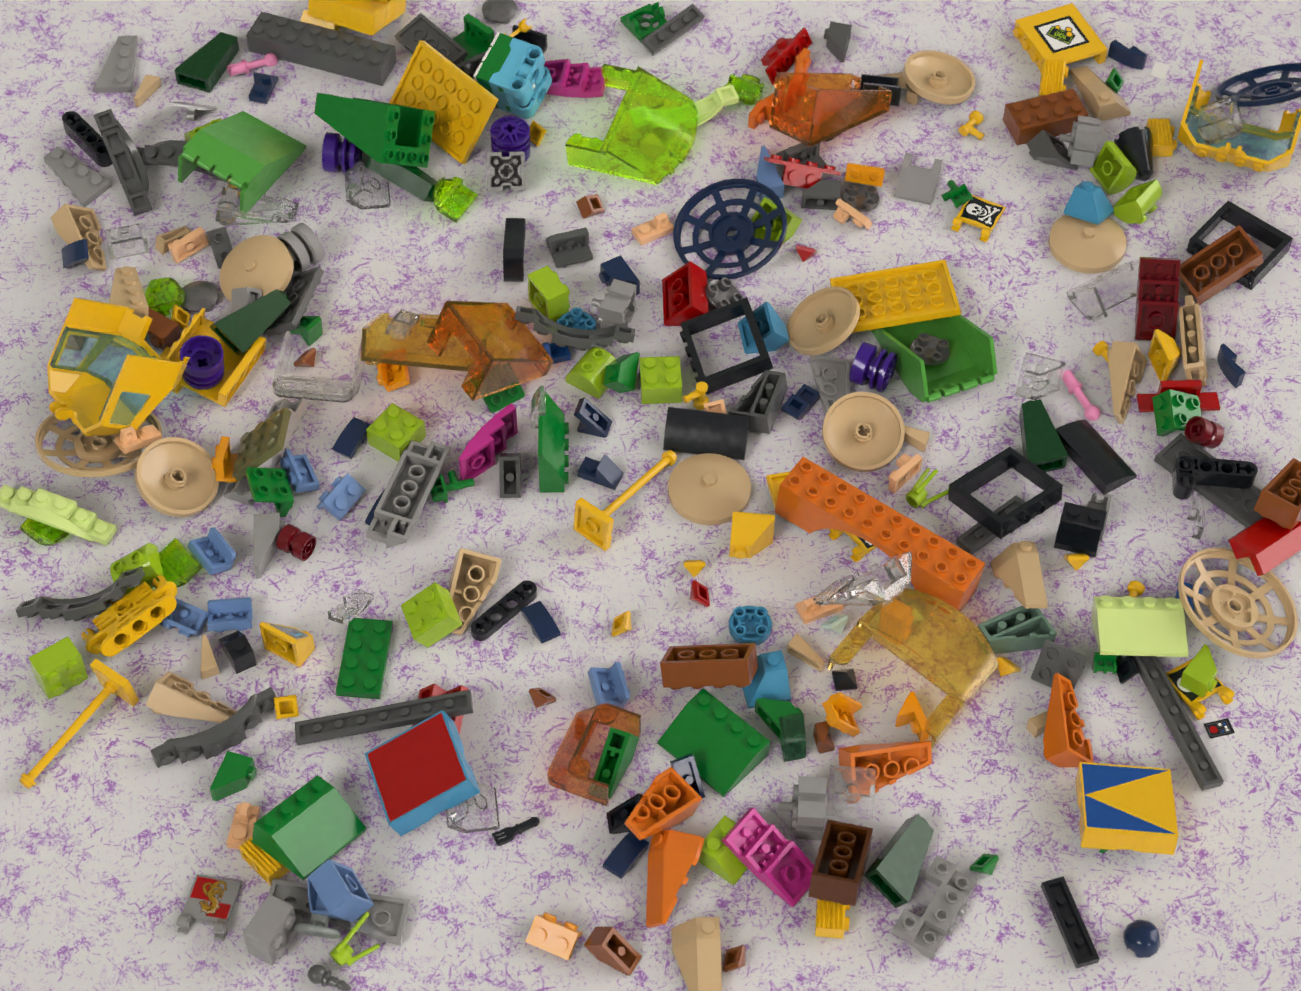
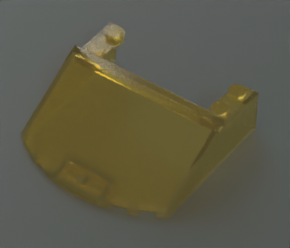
M380 313L362 328L360 361H366L367 365L384 363L467 371L470 375L488 374L499 324L491 323L490 327L485 326L484 321L477 320L476 324L467 323L468 318L418 314L417 318H407L406 313H399V317H389V313Z
M893 587L857 621L854 628L829 656L827 668L831 670L836 664L846 665L850 663L866 642L873 638L946 693V697L925 723L927 733L932 736L931 748L935 747L999 667L996 656L987 639L963 613L945 601L927 593Z

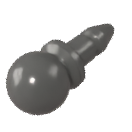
M313 965L308 971V978L314 984L321 983L325 987L328 983V985L334 988L337 987V989L342 991L351 990V987L345 981H340L338 978L331 976L332 971H326L322 965Z

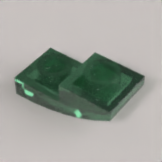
M803 713L779 717L783 737L780 740L784 762L806 758V733Z

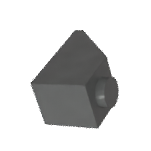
M831 21L829 29L825 28L824 39H827L826 47L840 62L844 63L851 38L852 25Z
M820 180L802 192L801 208L836 210L838 207L835 203L840 198L841 181Z
M500 453L499 455L500 498H521V453Z

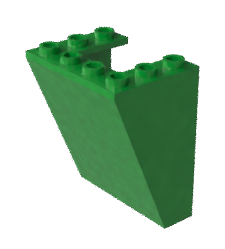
M317 93L314 114L377 163L427 168L433 124L435 122V111L367 99H352Z

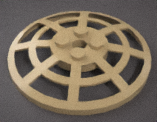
M131 402L134 405V407L137 410H139L141 405ZM151 412L147 416L146 421L150 425L153 424L162 434L160 422ZM54 413L42 422L36 432L35 446L40 459L47 466L58 472L77 477H105L127 472L136 467L143 449L123 454L115 444V437L120 436V433L105 436H86L80 433L78 436H75L72 433L80 430L79 427L75 424L66 430L59 428L56 424L62 420L57 419ZM49 430L59 436L56 441L55 450L42 449L43 440ZM64 441L73 442L74 449L62 450ZM77 455L81 461L75 464L65 456ZM46 456H58L69 468L56 464ZM118 457L127 458L114 465L111 463L112 460ZM89 463H102L103 467L85 466Z
M1208 548L1192 555L1179 573L1178 592L1188 617L1204 636L1226 651L1247 658L1263 659L1280 654L1290 645L1297 631V612L1289 592L1276 575L1271 571L1261 575L1260 577L1267 583L1257 588L1248 579L1236 574L1237 563L1255 572L1250 557L1236 559L1233 550L1227 548ZM1210 558L1229 560L1228 571L1212 570L1207 572L1201 560ZM1195 564L1200 576L1195 581L1191 590L1184 585V576L1188 569ZM1211 578H1227V584L1216 586ZM1235 581L1244 585L1252 593L1248 594L1243 589L1235 586ZM1203 582L1212 592L1208 598L1198 594ZM1272 589L1279 597L1286 617L1274 616L1271 605L1264 596ZM1186 595L1193 599L1195 610L1201 620L1193 612ZM1257 599L1261 602L1266 615L1258 613L1255 603ZM1199 602L1208 606L1212 616L1205 617ZM1256 621L1267 623L1265 632L1262 635L1252 628ZM1219 623L1227 628L1229 636L1219 631L1213 625ZM1274 624L1287 626L1285 638L1278 647L1267 640L1273 632ZM1246 631L1254 639L1239 640L1237 632ZM1216 635H1218L1219 637L1223 638V639L1226 640V641L1231 642V645L1228 644L1227 642L1221 640V639L1218 638ZM1261 644L1270 651L1251 652L1241 649L1240 645L1254 646Z

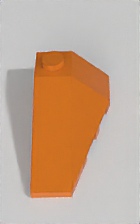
M1055 673L1053 676L1043 737L1045 760L1057 767H1078L1079 762L1094 763L1090 740L1085 739L1082 728L1085 727L1084 721L1080 719L1075 709L1078 707V702L1072 683L1059 673Z
M931 741L866 744L838 748L839 770L852 798L873 795L879 792L880 788L896 783L897 779L907 774L911 775L932 764Z
M670 767L655 777L624 824L639 840L645 839L676 826L691 817L699 806L702 797Z
M671 829L653 835L648 851L646 926L648 928L666 924L678 901L676 894L682 885H686L689 879L686 875L691 865L696 866L705 840L703 837Z

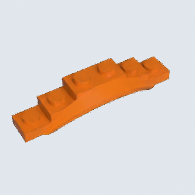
M804 48L795 57L794 73L781 88L756 103L749 113V128L755 130L759 124L763 123L764 119L771 121L780 111L786 113L790 107H794L797 99L804 95L806 90L805 82L809 76L807 70L812 61L810 59L811 50Z

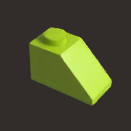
M1204 644L1182 673L1180 686L1204 698L1208 691L1212 692L1217 684V680H1215L1217 669L1208 645Z

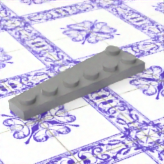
M273 879L269 894L292 905L295 913L311 918L312 913L310 911L307 884ZM368 894L374 905L366 911L369 912V916L357 930V933L400 946L411 905L410 900ZM365 913L354 922L330 918L329 924L351 930Z

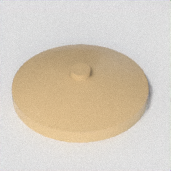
M933 50L916 52L908 57L903 68V77L907 85L919 96L935 103L949 105L962 103L970 98L975 88V77L970 68L961 60L944 52Z
M1064 215L1051 227L1048 244L1052 255L1065 267L1081 273H1101L1114 268L1120 263L1125 254L1127 241L1122 228L1109 217L1097 225Z
M258 235L242 241L230 251L222 264L219 282L223 294L231 302L232 289L250 287L262 290V296L276 289L284 292L293 274L294 262L292 254L282 241L273 236Z
M827 287L814 292L805 298L792 312L786 327L789 336L788 342L798 353L808 356L820 355L836 348L849 337L857 325L860 316L858 300L848 289L843 287Z
M854 392L839 398L828 409L822 425V438L829 455L841 466L857 472H871L887 466L896 458L904 442L905 428L899 411L889 400L871 392Z
M178 437L159 439L146 447L136 463L135 483L140 495L148 505L162 514L172 517L196 515L206 509L217 494L219 481H216L215 469H212V457L200 445L190 440Z
M698 454L683 460L673 469L668 481V497L675 511L683 518L702 525H719L731 521L733 511L743 512L746 509L751 497V482L745 469L735 460L720 454Z

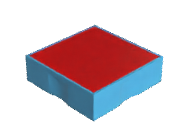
M443 710L364 753L388 824L400 836L430 821L440 812L453 808L480 793L472 768L465 758L464 746L455 722Z

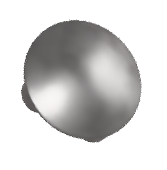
M486 0L482 5L483 18L508 24L517 13V4L513 0Z
M849 183L842 193V200L860 212L875 209L880 201L877 188L872 185L864 186Z
M728 278L713 280L706 286V296L716 308L744 299L743 295L738 292Z
M194 281L181 289L179 301L185 311H200L202 308H205V312H210L213 310V305L217 302L219 294L217 288L212 283Z
M920 333L918 338L914 339L910 345V350L923 359L926 365L941 364L948 359L950 354L949 342L946 339L930 336L927 333Z

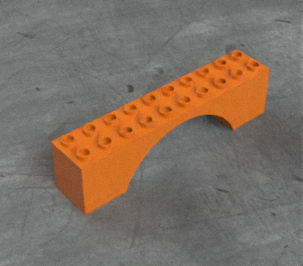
M802 457L780 484L775 508L776 514L808 533L820 529H835L848 532L868 541L887 554L904 571L913 584L919 599L954 620L976 592L985 562L807 458Z

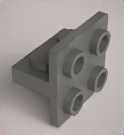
M817 137L776 153V155L782 156V160L786 161L789 158L799 159L801 164H806L807 161L818 163L817 167L824 168V165H826L819 155L820 141Z
M587 227L558 233L546 238V244L556 268L593 259L589 247Z
M1047 639L1044 642L1031 679L1052 688L1053 676L1055 673H1059L1071 681L1074 690L1078 679L1084 671V663L1087 656Z

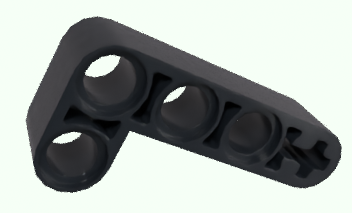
M65 112L62 116V121L66 134L98 166L108 167L113 163L103 138L77 112Z
M506 218L503 245L504 281H524L525 218Z
M1180 456L1176 460L1172 473L1173 495L1181 500L1188 499L1192 494L1194 484L1248 489L1252 487L1258 468L1254 463L1248 461Z

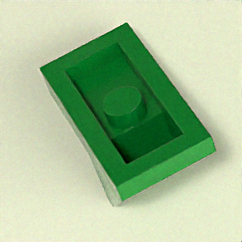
M302 316L300 325L296 329L288 331L290 334L301 335L306 344L311 346L323 334L322 319L320 316Z

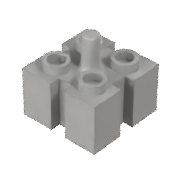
M1078 115L1077 122L1073 121L1072 135L1060 134L1059 141L1069 142L1067 157H1071L1070 164L1093 167L1101 119Z
M525 151L509 152V157H502V152H486L487 168H492V175L487 176L488 191H503V186H511V190H526V176L521 175L520 167H525Z
M613 279L611 286H607L605 290L604 300L592 299L591 305L598 307L600 312L598 318L600 329L613 325L628 327V323L631 322L636 312V300H634L636 297V285Z
M799 776L798 785L794 784L792 802H779V811L792 812L791 830H795V839L822 840L826 818L827 778Z

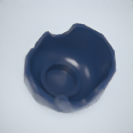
M1135 920L1126 926L1123 932L1124 943L1127 949L1130 948L1135 953L1136 957H1151L1157 953L1160 947V936L1154 924L1145 920Z

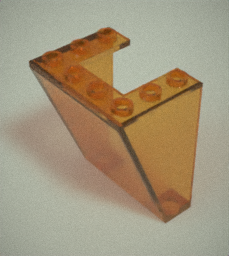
M777 72L769 127L807 146H814L889 112L892 91L884 87H879L878 90H859L861 77L852 73ZM853 80H854V82H855V87H854V89H852V81H853Z
M446 301L427 340L430 348L439 357L442 355L449 338L455 336L474 359L461 385L472 401L545 376L554 362L528 327L515 320L516 312L508 303Z

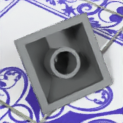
M1042 130L1027 143L1030 149L1029 154L1034 160L1038 159L1045 164L1072 170L1079 168L1077 165L1070 164L1071 157H1067L1068 149L1064 142L1059 141L1058 138L1045 130Z

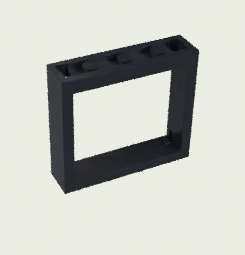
M1227 201L1190 238L1186 252L1195 255L1207 247L1208 244L1202 240L1222 220L1235 227L1240 225L1247 234L1275 249L1254 271H1250L1237 280L1238 283L1252 290L1289 252L1293 238L1234 203Z
M747 297L680 323L683 330L679 332L683 343L687 342L688 345L685 347L687 356L693 359L690 362L691 368L694 373L697 372L698 374L695 380L697 383H707L708 391L706 394L761 374L765 370L774 369ZM745 315L760 356L705 377L691 335Z
M1008 447L950 483L948 500L999 539H1002L1061 501L1063 485L1013 448ZM1013 468L1042 489L1043 492L1001 518L970 494Z

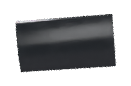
M668 407L663 450L696 455L713 453L731 459L745 460L750 417Z
M1087 420L1074 421L1056 429L1068 456L1103 495L1137 477L1134 471Z

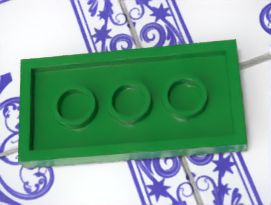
M349 618L336 696L369 699L381 698L393 621Z

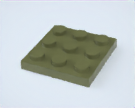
M284 407L280 411H275L265 422L261 421L250 433L246 432L241 437L233 477L238 481L246 476L245 471L248 467H259L283 450L291 411L288 408Z

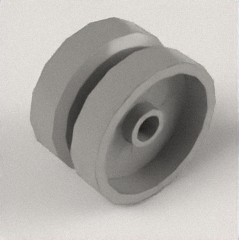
M304 223L297 224L291 228L290 232H284L277 237L290 250L294 262L293 271L297 273L309 269L310 264H317L324 259V250L318 237Z

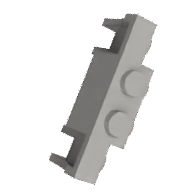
M938 855L927 870L925 880L938 886L939 889L923 916L920 918L904 909L892 931L893 935L908 942L922 955L931 960L935 958L947 935L952 936L958 925L956 920L959 916L963 918L969 906L966 903L977 884L976 880L957 871V865Z

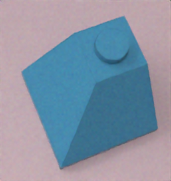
M1084 181L1074 188L1063 214L1099 225L1114 213V209L1101 187L1094 185L1090 181Z
M766 301L753 311L768 352L776 351L789 341L785 323L769 302ZM744 317L738 322L744 352L746 354L759 353L747 319Z
M782 650L758 655L756 674L750 685L742 687L748 709L755 708V700L758 698L791 701L788 672Z

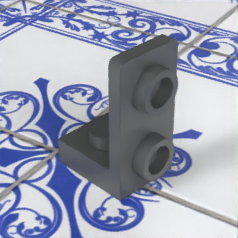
M226 227L206 232L208 243L211 245L219 269H221L225 258L233 249Z

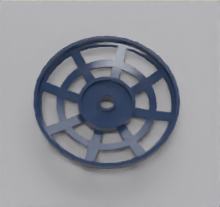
M1301 63L1271 65L1233 76L1217 86L1215 89L1216 100L1228 106L1257 107L1280 104L1300 98L1301 90L1296 91V89L1301 87V78L1288 77L1290 72H1301ZM1282 73L1279 79L1259 83L1254 80L1258 77ZM1243 82L1250 85L1237 93L1227 91ZM1222 96H1231L1233 97V100L1223 98ZM1240 98H1246V99H1251V100H1239V99H1240Z
M727 179L710 184L695 193L680 210L673 229V241L676 252L684 264L689 262L684 254L696 252L704 262L709 264L705 271L707 278L736 279L749 275L766 265L782 246L787 231L785 208L773 190L754 180ZM731 188L750 189L746 199L723 201L719 192ZM757 191L769 197L775 203L777 209L767 214L760 205L753 202ZM713 195L716 204L707 209L699 219L689 215L691 210L700 201ZM733 205L743 206L741 212L729 213L726 207ZM751 208L762 216L761 219L753 223L747 216ZM719 210L721 216L715 219L712 224L705 222L710 215ZM781 215L782 231L778 241H770L772 231L770 221ZM686 221L695 226L692 234L693 245L682 247L681 231ZM766 225L764 240L755 238V230ZM700 229L709 231V241L699 243ZM730 231H737L735 235L727 236ZM750 245L759 246L751 256L745 257L743 251ZM713 247L718 254L712 260L702 250ZM765 248H773L763 260L749 267L748 263L758 257ZM726 255H736L738 258V262L721 263ZM741 266L742 271L737 273L712 274L717 267L735 268Z

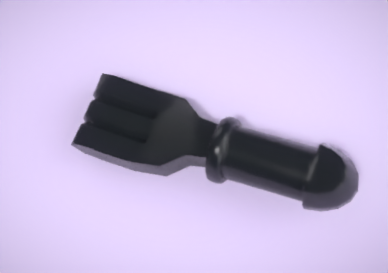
M530 817V819L520 824H515L514 827H506L494 832L492 836L497 846H501L512 841L518 833L521 835L522 832L537 827L540 820L538 817Z

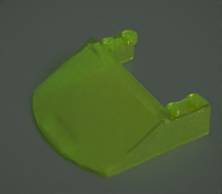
M603 64L601 74L604 77L605 86L624 90L626 93L604 141L597 137H585L579 133L573 134L567 140L565 148L568 165L657 185L662 182L665 176L668 174L672 175L679 164H683L694 145L697 134V111L695 104L691 98L639 66L636 70Z

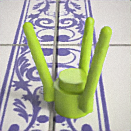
M926 468L913 488L906 494V500L912 507L918 508L921 506V508H924L929 503L948 494L949 489L926 500L928 494L924 487L937 474V469L925 479L930 471V468Z
M366 912L341 943L329 952V955L339 966L342 967L346 963L350 967L355 961L380 947L379 944H375L352 957L351 954L354 951L347 944L368 918L369 912Z

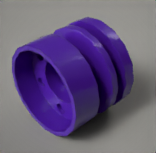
M505 116L494 121L490 129L491 152H502V157H509V152L525 151L526 162L531 152L528 123L516 116Z
M326 132L322 146L323 171L337 173L340 165H342L343 173H348L350 169L351 174H357L362 160V150L345 137L342 142L340 133Z
M206 335L189 338L180 349L181 361H183L185 356L190 357L183 373L184 381L196 389L215 387L224 377V355L221 344L216 339Z
M863 342L854 358L849 380L863 386L869 378V389H874L877 386V391L883 393L894 375L897 353L890 352L888 355V350L883 349L877 356V346Z

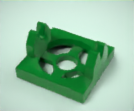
M659 2L653 5H645L621 17V23L640 42L668 22L665 19L663 6L659 7ZM650 14L653 18H643L642 15ZM648 22L650 26L643 27L641 23ZM659 22L657 27H652V24Z

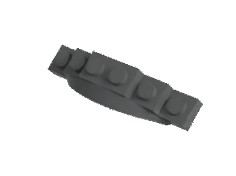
M112 109L93 115L134 216L153 210L147 197L149 190L147 172L130 136L120 122L115 119Z
M167 140L152 146L145 145L144 148H136L144 166L165 165L178 167V157L183 153V147L187 142ZM199 166L194 170L215 177L216 180L224 181L215 176L213 171L208 172Z
M517 306L515 320L523 324L534 323L533 331H537L538 334L544 336L552 334L551 342L560 347L568 345L575 347L577 350L585 351L586 349L591 350L592 342L600 347L612 346L613 339H617L618 342L625 344L634 342L635 329L613 325L597 330H582L558 324L534 308Z
M142 567L123 571L112 585L96 594L75 599H55L39 596L21 602L15 611L18 618L23 616L31 618L40 614L42 620L46 618L53 620L63 615L65 621L72 619L73 621H79L92 613L100 615L111 602L123 598L128 588L139 585L145 573Z
M269 687L258 694L252 695L239 711L222 723L194 735L170 738L163 744L150 750L157 768L170 764L176 758H179L183 764L196 759L202 753L207 760L220 755L224 750L232 746L239 745L243 740L247 739L245 730L256 727L258 723L262 722L261 713L268 712L275 706V692Z

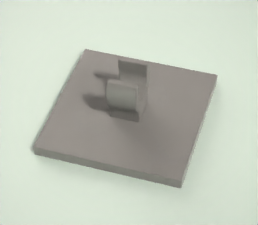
M169 102V105L188 108L186 120L197 121V109L204 111L217 110V107L188 102Z

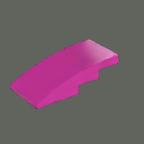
M569 59L545 61L544 66L548 68L552 78V84L546 93L547 95L578 98L603 97L610 72L608 66L590 68L588 62L571 64Z
M512 403L494 415L467 444L459 457L460 480L474 479L496 465L495 456L506 450V441L518 433L517 411Z
M749 808L721 840L760 881L791 907H794L810 888L811 874L814 867L812 862L793 840L787 841L775 825L768 824L755 808Z

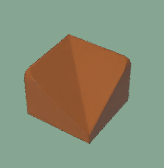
M598 194L584 196L576 201L582 218H588L605 212Z
M827 721L815 723L813 737L818 752L834 751L835 747L830 735V725Z

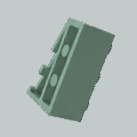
M1022 605L978 624L975 640L985 655L1042 649L1045 640L1048 639L1055 642L1057 633L1039 608L1026 609Z

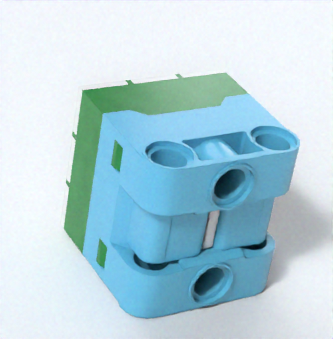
M500 32L496 34L473 75L477 83L499 99L495 108L524 119H529L535 115L552 84L550 72L544 66L545 58L542 49L539 46Z

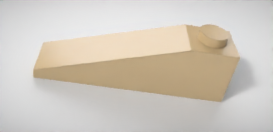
M1087 66L1069 69V73L1093 118H1099L1103 121L1131 114L1125 101Z
M64 204L50 217L58 235L67 244L87 239L89 259L84 263L89 269L105 271L107 269L105 254L101 249L103 240L99 236L101 227L94 209Z
M1113 341L1107 353L1113 413L1119 424H1123L1130 409V397H1135V385L1142 380L1147 360L1136 342Z
M1013 542L991 561L993 575L1003 581V586L1006 589L1010 588L1014 592V597L1026 609L1047 608L1048 603L1035 542Z
M463 548L458 550L455 555L448 591L462 625L451 633L460 636L463 634L496 582L502 559Z
M170 671L155 682L146 702V706L150 707L151 711L156 714L222 723L237 712L223 702H213L210 700L209 693L206 691H196L193 689L194 684Z
M695 917L671 929L672 953L677 960L688 990L722 991L719 917Z

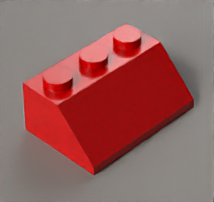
M691 261L662 279L665 326H681L680 323L709 312L708 298L706 296V271Z

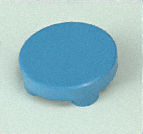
M573 308L557 320L558 324L566 327L596 330V320L590 314L583 312L581 308Z
M738 606L734 608L729 618V633L738 643H755V645H759L765 642L772 630V621L767 613V609L762 606Z

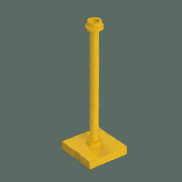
M672 450L665 451L662 454V459L603 511L582 497L578 499L575 504L573 530L604 551L611 547V534L614 519L610 515L667 465L672 466L675 464L677 455Z
M95 658L90 666L98 681L104 687L103 690L27 775L25 773L21 775L19 782L28 789L32 786L34 787L36 785L34 780L110 694L117 695L134 707L139 699L129 680Z

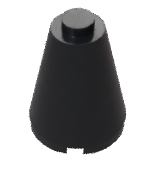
M1138 126L1119 133V138H1115L1114 143L1135 167L1137 172L1135 179L1146 181L1153 175L1152 133L1148 127L1139 129Z

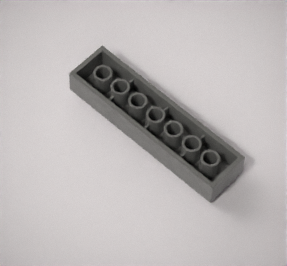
M262 11L246 35L250 52L261 55L273 53L280 60L380 86L384 85L397 62L394 45Z

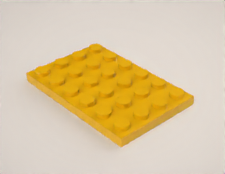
M420 40L389 103L435 111L432 141L459 163L466 164L499 99L427 42Z
M946 260L830 278L831 287L848 289L859 302L860 316L852 333L961 315L960 305Z

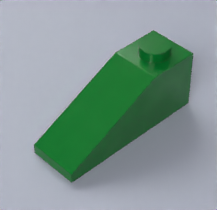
M610 727L589 792L611 799L633 759L639 737Z

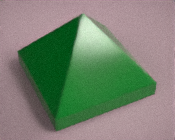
M1113 68L1105 83L1118 93L1124 81L1118 71Z
M982 854L969 869L970 871L992 875L999 857L994 854Z

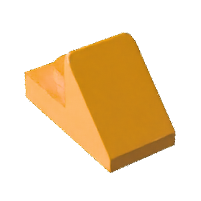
M913 691L909 693L900 709L895 727L910 724L913 734H917L919 741H923L929 737L930 726Z

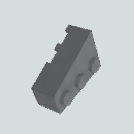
M765 370L751 386L746 396L743 395L740 398L739 404L735 408H731L728 414L750 417L749 431L770 434L788 389L785 373Z

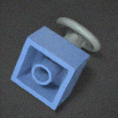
M328 859L308 876V899L312 913L310 923H297L294 925V929L300 933L312 936L338 939L341 933L338 930L328 928L330 918L354 922L374 905L352 868Z

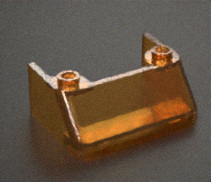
M603 703L576 713L548 769L547 776L551 786L607 806L608 784L588 777L591 772V766L581 756L597 723L639 737L641 734V715L608 703Z

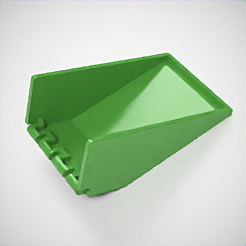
M242 111L200 129L184 145L183 153L178 157V181L182 183L198 166L208 172L213 171L215 176L226 182L230 179V184L241 189L239 216L244 217L304 152L306 145Z
M962 315L871 330L882 349L888 350V355L890 352L897 353L895 370L908 391L921 402L926 401L930 403L942 399V396L948 397L960 393V390L966 391L978 387V384L984 385L994 381V375L997 374L993 337ZM920 333H927L930 336L946 339L949 342V357L941 364L926 365L923 359L910 350L912 341L918 338Z

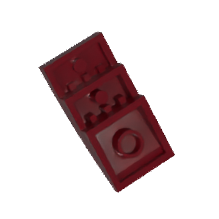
M1139 258L1135 340H1152L1154 330L1156 329L1161 330L1175 340L1179 308L1180 259Z

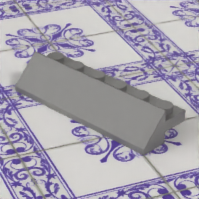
M287 398L275 402L271 407L264 422L275 411H280L284 407L291 411L283 450L260 465V468H274L280 462L282 452L290 444V437L297 431L299 421L307 412L306 408L309 402L305 398L292 403ZM246 476L237 482H230L223 494L227 499L253 506L255 503Z
M411 440L407 451L404 450L374 511V518L366 532L367 538L386 543V549L407 542L451 447L433 441L428 446Z

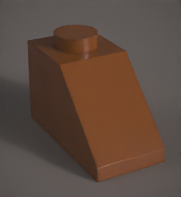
M149 308L148 317L153 318L148 330L150 343L155 348L165 350L167 346L171 348L172 344L181 338L179 324Z
M595 926L584 944L599 961L627 976L632 974L642 957L614 927Z

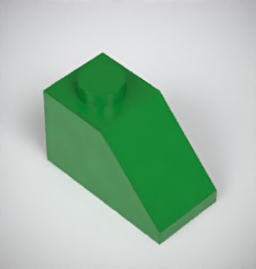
M634 352L622 355L607 365L603 385L618 393L634 391L640 353Z
M765 698L755 700L754 712L781 742L803 729L804 714L798 707L795 708L791 702Z
M227 751L210 787L211 796L214 801H219L248 787L250 780H254L257 772L253 758Z

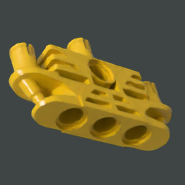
M158 575L157 578L160 581L158 582L154 578L152 582L156 588L154 591L146 582H143L123 598L111 602L112 606L92 620L99 632L95 633L91 628L86 629L89 633L88 635L84 631L82 632L81 637L86 642V651L91 654L102 653L104 656L112 657L124 648L129 647L175 610L177 603L175 599L177 594L176 584L171 581L168 582L164 576Z

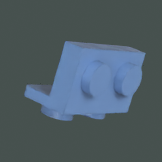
M285 449L283 457L280 459V465L282 469H285L289 485L292 486L294 492L318 490L320 484L307 455L292 456L290 449Z
M348 473L343 478L338 476L332 482V490L330 492L326 490L319 497L321 502L317 506L319 510L324 507L338 521L343 518L366 491Z
M215 527L210 528L207 537L189 541L187 547L209 575L232 569L236 553Z
M250 597L208 600L207 606L210 613L207 621L208 631L220 633L226 630L236 629L244 631L252 628L253 609Z
M175 598L177 601L175 610L164 618L159 625L171 630L175 626L179 628L178 633L189 638L192 634L200 636L210 613Z
M615 662L611 668L591 667L587 673L597 709L621 710L630 699V691L627 688L625 674L620 662Z

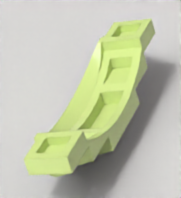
M732 84L716 88L714 93L685 106L664 110H651L643 106L628 110V117L634 129L649 125L651 129L688 130L710 120L717 113L721 112L722 107L739 103V96Z
M3 485L0 489V507L7 509L8 512L52 526L87 541H95L107 546L117 531L116 525L98 519L96 513L78 507L76 501L38 488L37 491H33L22 486L18 490L7 485Z

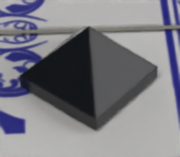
M1126 656L1117 663L1116 673L1120 684H1124L1139 673L1132 656Z
M854 669L832 671L835 691L857 689Z

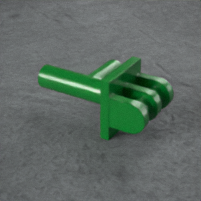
M949 180L947 183L951 190L941 195L944 201L951 199L955 208L973 200L965 183L958 187L953 180Z
M451 470L447 473L450 483L445 484L443 475L440 474L430 492L432 494V501L439 502L444 500L445 503H448L447 492L475 486L473 478L458 481L456 472Z
M1095 652L1092 663L1093 673L1102 671L1103 674L1112 672V674L1116 675V658H1121V655H1100L1099 652Z

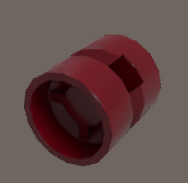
M1195 416L1187 422L1185 436L1190 442L1213 449L1222 442L1224 430L1216 422Z
M287 524L278 535L276 547L288 554L291 553L293 557L301 561H306L312 555L317 540L315 536L305 531L302 532L301 529L291 524Z

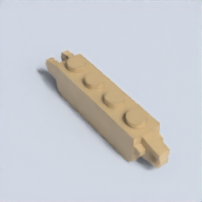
M1193 295L1185 296V305L1179 306L1183 366L1187 380L1199 379L1203 387L1206 386V378H1208L1203 317L1199 303H1195Z

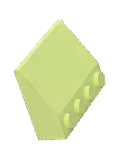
M1094 596L1091 620L1100 655L1188 657L1185 615L1180 599L1173 597Z

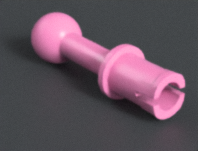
M268 53L263 59L247 62L244 59L239 63L227 65V71L231 77L242 73L249 74L250 69L262 66H275L278 63V58L275 54Z
M1071 370L1063 372L1060 378L1069 389L1068 393H1074L1084 407L1085 417L1090 421L1099 419L1101 415L1100 409L1095 405H1091L1081 390L1083 384L1077 381Z

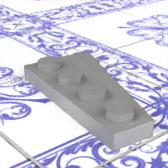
M118 36L94 86L95 93L132 92L138 46L137 36Z
M58 146L44 156L45 163L56 176H59L62 183L70 189L72 195L80 201L82 207L89 205L111 187V182Z
M810 355V366L824 414L826 415L828 409L835 401L844 395L850 394V360Z

